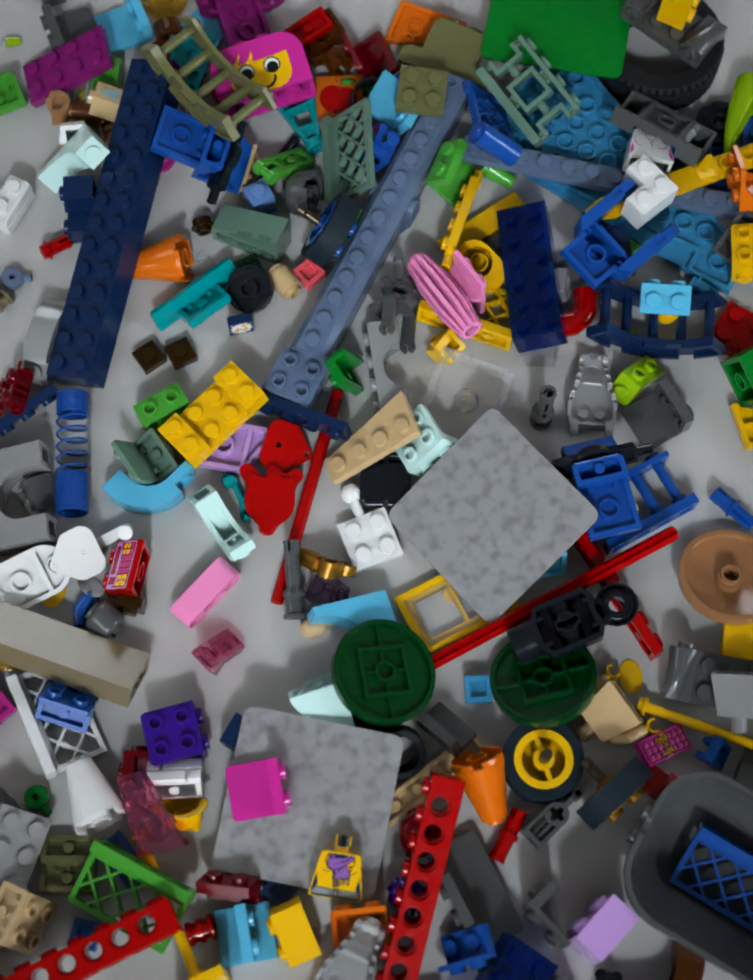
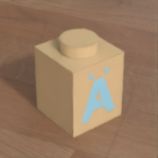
M98 81L96 90L90 89L87 103L91 104L89 114L115 122L123 89Z

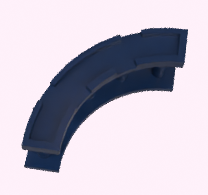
M611 277L594 289V291L601 294L599 323L586 327V337L608 348L611 344L621 347V352L642 357L647 355L650 358L679 359V355L693 354L694 359L725 355L726 345L714 337L715 308L727 306V300L716 291H706L701 294L691 295L690 311L705 309L704 336L697 339H686L687 317L679 316L676 324V339L672 340L659 339L657 337L658 315L649 314L647 337L631 332L632 306L639 307L640 290L623 285ZM611 299L622 303L621 329L609 323Z

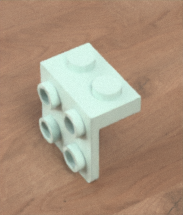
M419 404L413 410V414L422 435L397 449L396 452L408 473L423 477L458 439L442 433L427 407Z

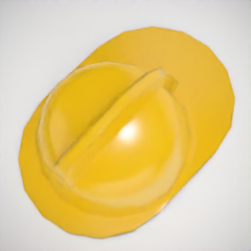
M473 239L461 244L458 251L463 257H468L476 273H480L484 277L487 284L485 292H493L500 288L506 276L505 264L501 258L481 240Z
M205 797L148 800L147 804L151 810L165 816L171 829L175 831L190 830L198 832L201 828L203 812L208 807V800Z

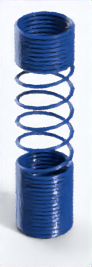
M66 388L58 391L56 394V415L59 417L56 420V424L60 427L56 432V436L61 441L55 447L61 453L55 459L61 466L55 471V513L60 517L78 518L89 513V475L84 471L74 469H84L89 465L84 462L62 464L58 458L63 454L81 457L89 453L86 450L79 449L61 451L58 445L61 442L85 444L89 440L84 437L62 439L58 433L63 429L72 432H84L89 428L79 424L63 427L58 421L60 418L66 420L87 419L89 417V394L82 389ZM71 427H84V428H87V429L75 430V429H69V428H71ZM81 439V440H86V441H84V442H72V441H67V440ZM70 452H84L85 454H71ZM80 464V465H86V466L76 467V466H69V465ZM61 467L72 468L70 470H62L58 472V470Z

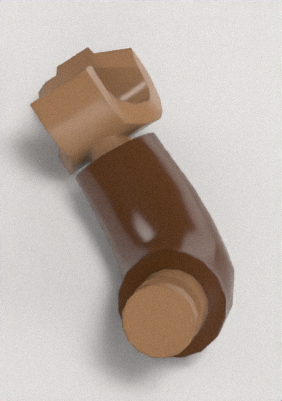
M53 90L50 92L45 100L48 109L51 111L52 125H60L70 121L71 118L73 122L85 120L87 125L93 126L99 131V134L104 137L106 146H108L114 122L90 115L91 104L73 102L71 105L70 97L64 91Z

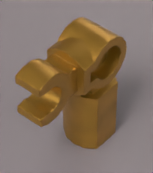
M310 548L300 549V565L313 572H317L319 577L329 580H335L341 576L355 577L356 566H349L346 561L326 558Z

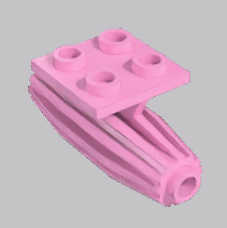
M458 249L453 252V266L447 272L426 253L412 255L408 261L407 269L419 293L436 315L460 338L467 340L476 335L481 329L482 323L473 306L480 315L485 312V287L487 284L484 277L480 273L477 274L473 269L469 258L463 257Z

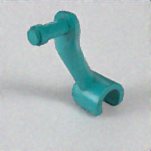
M232 473L222 476L221 481L225 489L232 488L240 504V519L242 521H249V514L246 513L244 507V494L239 487L237 478Z

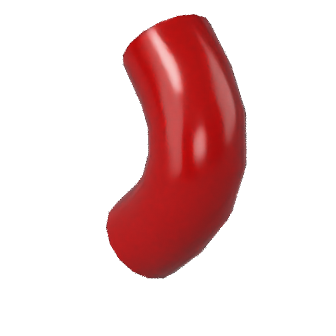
M589 286L574 289L573 308L566 313H551L549 317V332L555 334L556 338H565L577 335L585 330L586 327H589L597 312V292Z

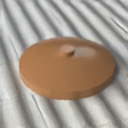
M718 529L705 532L694 538L684 549L677 569L679 587L685 599L696 611L713 621L728 625L753 623V536L736 530Z

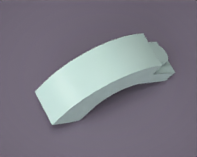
M210 484L187 497L212 537L231 561L235 562L238 559L247 557L251 550L256 548L252 539L240 528L217 491Z

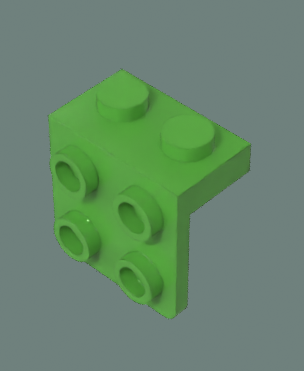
M462 138L442 142L425 181L427 185L454 208L457 200L461 202L463 198L459 197L463 184L468 185L471 175L473 176L475 171L470 163L461 161L468 146V143Z

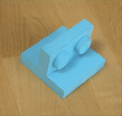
M270 901L249 905L246 903L237 904L233 908L214 911L221 962L224 968L278 958L275 935L271 936L265 921L270 918L268 909L271 908Z

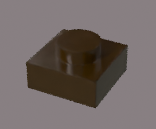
M187 337L164 346L165 352L175 371L198 361Z
M153 340L132 352L133 358L146 375L167 362L166 357Z
M117 594L115 604L124 615L136 617L137 614H145L147 605L144 599Z

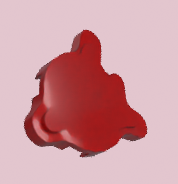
M244 464L240 467L239 473L246 484L244 495L245 511L254 520L259 532L264 536H270L292 514L295 506V489L303 480V472L299 469H293L288 473H283L277 467L269 466L266 475L262 476L251 464Z

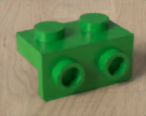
M339 349L330 355V359L324 362L331 373L328 376L331 383L336 388L339 387L344 392L357 396L364 389L353 370L364 363L362 357L347 349Z

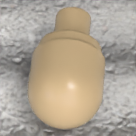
M306 618L301 622L300 631L306 638H315L324 635L323 633L327 632L326 628L334 625H309Z

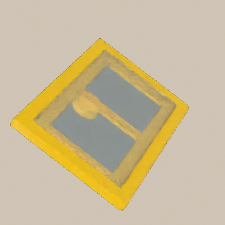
M442 575L394 598L409 629L414 631L423 640L431 654L490 623L485 621ZM517 600L503 615L520 607L519 601Z

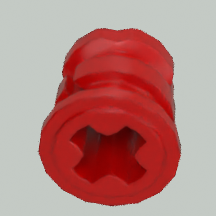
M210 912L207 913L205 919L199 917L194 920V923L187 922L184 924L185 933L191 947L200 941L202 944L206 943L208 938L211 937L214 940H218L217 927Z

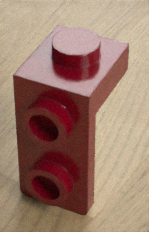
M132 746L131 750H124L123 763H119L118 779L122 780V784L126 787H137L138 760H150L146 746Z

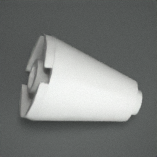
M79 755L69 761L70 764L66 767L75 834L88 835L86 829L95 828L96 832L122 820V814L127 815L128 813L127 809L91 757L85 758V755Z

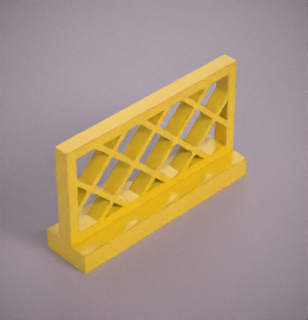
M498 288L493 292H489L494 294L497 299L488 303L485 301V311L489 319H480L482 323L481 329L469 339L509 352L528 297ZM421 299L416 321L445 331L450 329L440 320L425 299ZM512 300L521 304L519 308L510 311L505 302ZM501 305L505 313L494 316L490 308ZM508 318L512 328L500 326L498 321Z

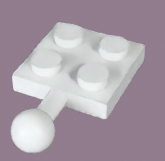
M355 484L345 485L341 490V498L344 502L350 504L355 518L337 524V530L352 566L357 567L356 573L403 556L402 548L385 507L365 514L359 501L360 488Z

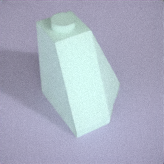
M331 673L308 680L304 683L305 686L300 692L298 689L288 692L291 704L302 716L355 727L351 712L342 704L335 692Z

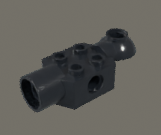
M620 583L607 584L599 590L595 598L589 591L579 587L532 607L531 620L507 629L506 633L520 665L543 655L555 661L602 641L605 626L618 627L631 622L638 612L639 603L637 595L630 587ZM610 601H621L624 606L623 610L619 612L612 611L609 607Z

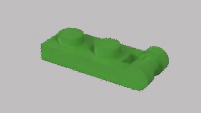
M301 147L257 160L252 167V171L258 176L262 175L266 183L273 185L278 179L290 176L301 170L314 168L316 159Z

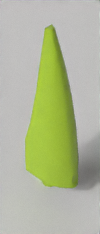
M753 72L738 75L726 115L723 153L731 151L732 145H735L739 135L753 115Z

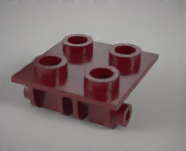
M20 360L14 368H9L5 379L2 378L0 381V416L6 409L11 410V413L17 416L25 411L34 375L30 368H20L22 363Z

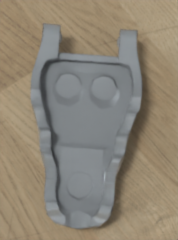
M599 352L581 353L578 373L567 404L570 436H577L579 430L603 431L604 437H613L617 415L616 394L613 392L611 376L608 374V355Z
M360 916L354 923L348 936L341 941L336 950L323 962L315 980H372L377 964L378 951L386 934L384 924L374 917Z

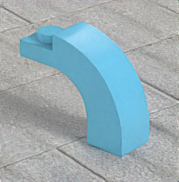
M185 460L163 482L145 486L131 480L120 469L102 486V489L106 496L115 504L129 512L148 515L157 514L174 508L185 499L181 489L191 485L195 472L193 466Z

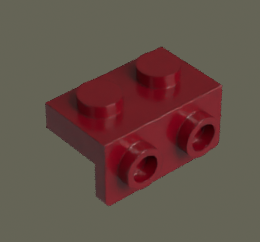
M208 870L196 881V893L207 894L208 899L258 904L260 902V876Z

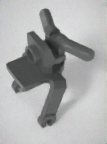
M395 256L393 258V266L398 282L393 283L387 276L382 277L384 287L381 290L384 296L369 304V307L381 319L379 331L384 336L387 332L389 334L394 333L395 316L398 314L403 315L400 350L402 353L407 354V350L413 353L416 349L414 342L417 315L414 307L417 306L418 299L416 294H414V289H418L412 277L404 270L403 259L400 256Z

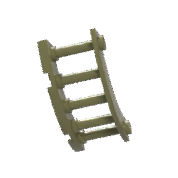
M183 15L180 19L186 28L162 46L146 43L139 49L156 75L162 74L171 85L167 89L195 119L205 127L211 125L217 129L215 134L221 138L234 142L241 137L236 128L238 127L237 124L260 106L271 110L277 108L273 100L274 95L268 87L257 84L244 76L219 52L205 34L203 24L198 18ZM192 36L202 52L180 69H173L166 59L167 54ZM209 59L220 73L198 90H191L183 78ZM226 80L238 89L216 107H211L202 100ZM245 96L251 99L248 104L234 115L223 114Z

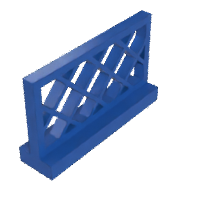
M701 821L696 834L671 874L669 882L753 932V910H750L746 897L753 894V889L745 891L741 876L753 874V852ZM698 842L709 848L712 858L695 861L693 850ZM713 851L720 854L721 856L715 857ZM691 856L692 862L686 864L687 860ZM726 859L733 862L736 873L720 876L716 862ZM713 863L717 877L701 880L697 866ZM738 866L745 869V871L739 872ZM694 867L697 882L686 884L677 877L682 869ZM738 877L742 892L725 895L722 881ZM719 882L722 896L712 899L704 894L702 885ZM699 886L700 892L694 889L693 887ZM743 897L747 911L734 913L729 910L727 900ZM724 901L725 907L717 902ZM749 916L750 922L742 917Z

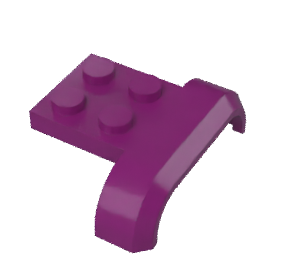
M285 0L195 1L201 16L218 20L226 46L230 47L238 41L246 42L255 39L260 34H270L271 32L264 13L276 9Z

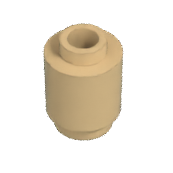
M277 263L269 269L268 273L273 279L274 288L283 299H293L300 294L302 282L287 265Z

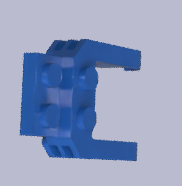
M630 177L625 179L580 217V220L574 226V240L559 253L592 290L609 277L614 280L625 281L680 232L671 222L663 232L657 233L631 257H628L626 251L602 226L597 224L636 190L638 186Z

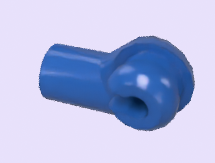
M88 591L87 594L83 592L73 605L74 627H86L87 619L84 617L86 610L90 605L94 606L99 601V597H92L91 591Z

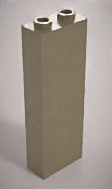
M1 602V663L128 708L147 673L150 653L10 603Z

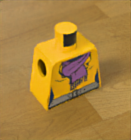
M336 834L334 850L322 849L309 888V895L362 902V854L351 852L353 836Z

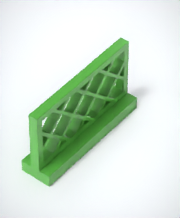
M105 839L94 840L89 849L91 853L67 901L104 922L109 921L110 925L118 922L115 917L126 912L123 909L120 895L132 891L137 906L135 910L140 911L147 906L146 904L142 905L138 889L147 886L152 889L154 898L161 894L180 905L176 912L180 921L189 902L193 901L196 890ZM99 859L105 863L108 874L95 879L92 866L95 860ZM124 873L129 877L131 888L118 892L114 876ZM87 876H89L90 881L85 882ZM109 878L113 894L100 898L96 882ZM135 880L140 882L141 885L137 886ZM91 884L95 900L85 902L77 896L82 886ZM114 897L118 914L110 916L104 912L101 901ZM146 917L141 922V928L145 933L150 932L149 928L155 926V923L148 925ZM125 929L120 930L125 934L129 935ZM172 937L150 948L163 954Z

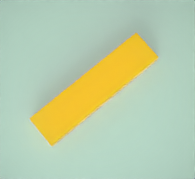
M514 191L465 223L457 249L468 240L485 241L490 235L501 231L527 214L528 207ZM444 237L437 240V246L440 250Z

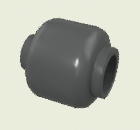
M97 601L84 616L87 619L86 627L94 634L108 638L110 635L115 638L124 627L121 624L124 614L109 601H103L102 603Z

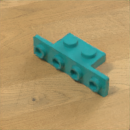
M228 257L152 310L150 315L157 328L163 331L181 318L193 329L231 302L229 294L222 288L229 284L228 279L235 270L232 261Z

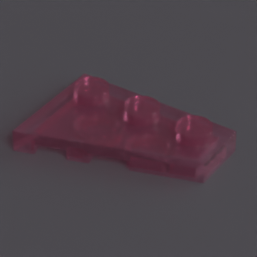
M145 770L116 778L138 859L190 844L186 836H182L175 825L177 822L173 815L168 814L161 803L162 797Z

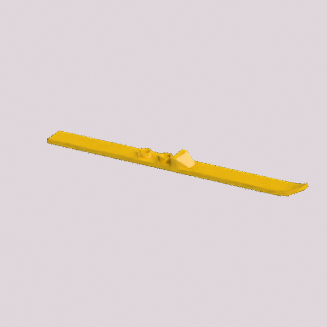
M753 143L739 148L746 171L753 169ZM731 151L715 157L712 154H708L695 167L687 166L665 174L679 188L675 196L725 179L727 174H730L727 154L731 153ZM602 197V198L596 200L594 203H592V204L585 210V213H586L588 210H590L594 205H596L600 200H602L604 197ZM625 200L602 220L623 216L621 210Z

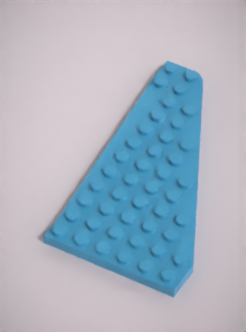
M534 67L538 73L541 71L540 68ZM549 69L554 76L558 73L564 80L566 86L563 88L568 94L573 92L580 100L581 104L578 107L581 113L574 115V118L569 120L561 112L544 126L551 137L543 141L544 144L537 150L506 112L512 139L520 144L522 148L622 169L626 148L632 132L628 133L609 122L616 105L620 104L596 76ZM534 75L515 90L527 106L546 91ZM550 84L549 87L553 90L554 95L545 101L548 106L553 109L562 102L569 109L571 106L556 87ZM537 108L528 116L523 109L519 110L520 114L538 135L541 131L535 123L544 117L541 111ZM671 167L670 172L676 171L673 167ZM523 175L583 212L596 200L609 194ZM667 206L638 230L624 216L601 220L607 226L626 222L628 236L640 246L645 245L657 233L663 232L672 222L680 232L655 255L692 277L697 276L699 278L701 276V280L726 295L731 291L735 283L731 282V264L711 250L720 234L725 230L714 216Z

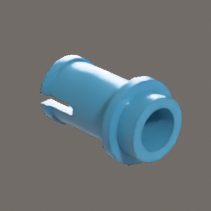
M694 276L689 283L692 286V292L695 294H701L706 291L720 292L701 280V276L699 278Z

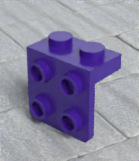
M192 700L149 711L141 715L149 759L153 766L193 756L202 759L208 757L206 750L211 749L207 733L202 734L200 724L204 723L201 707L196 708Z

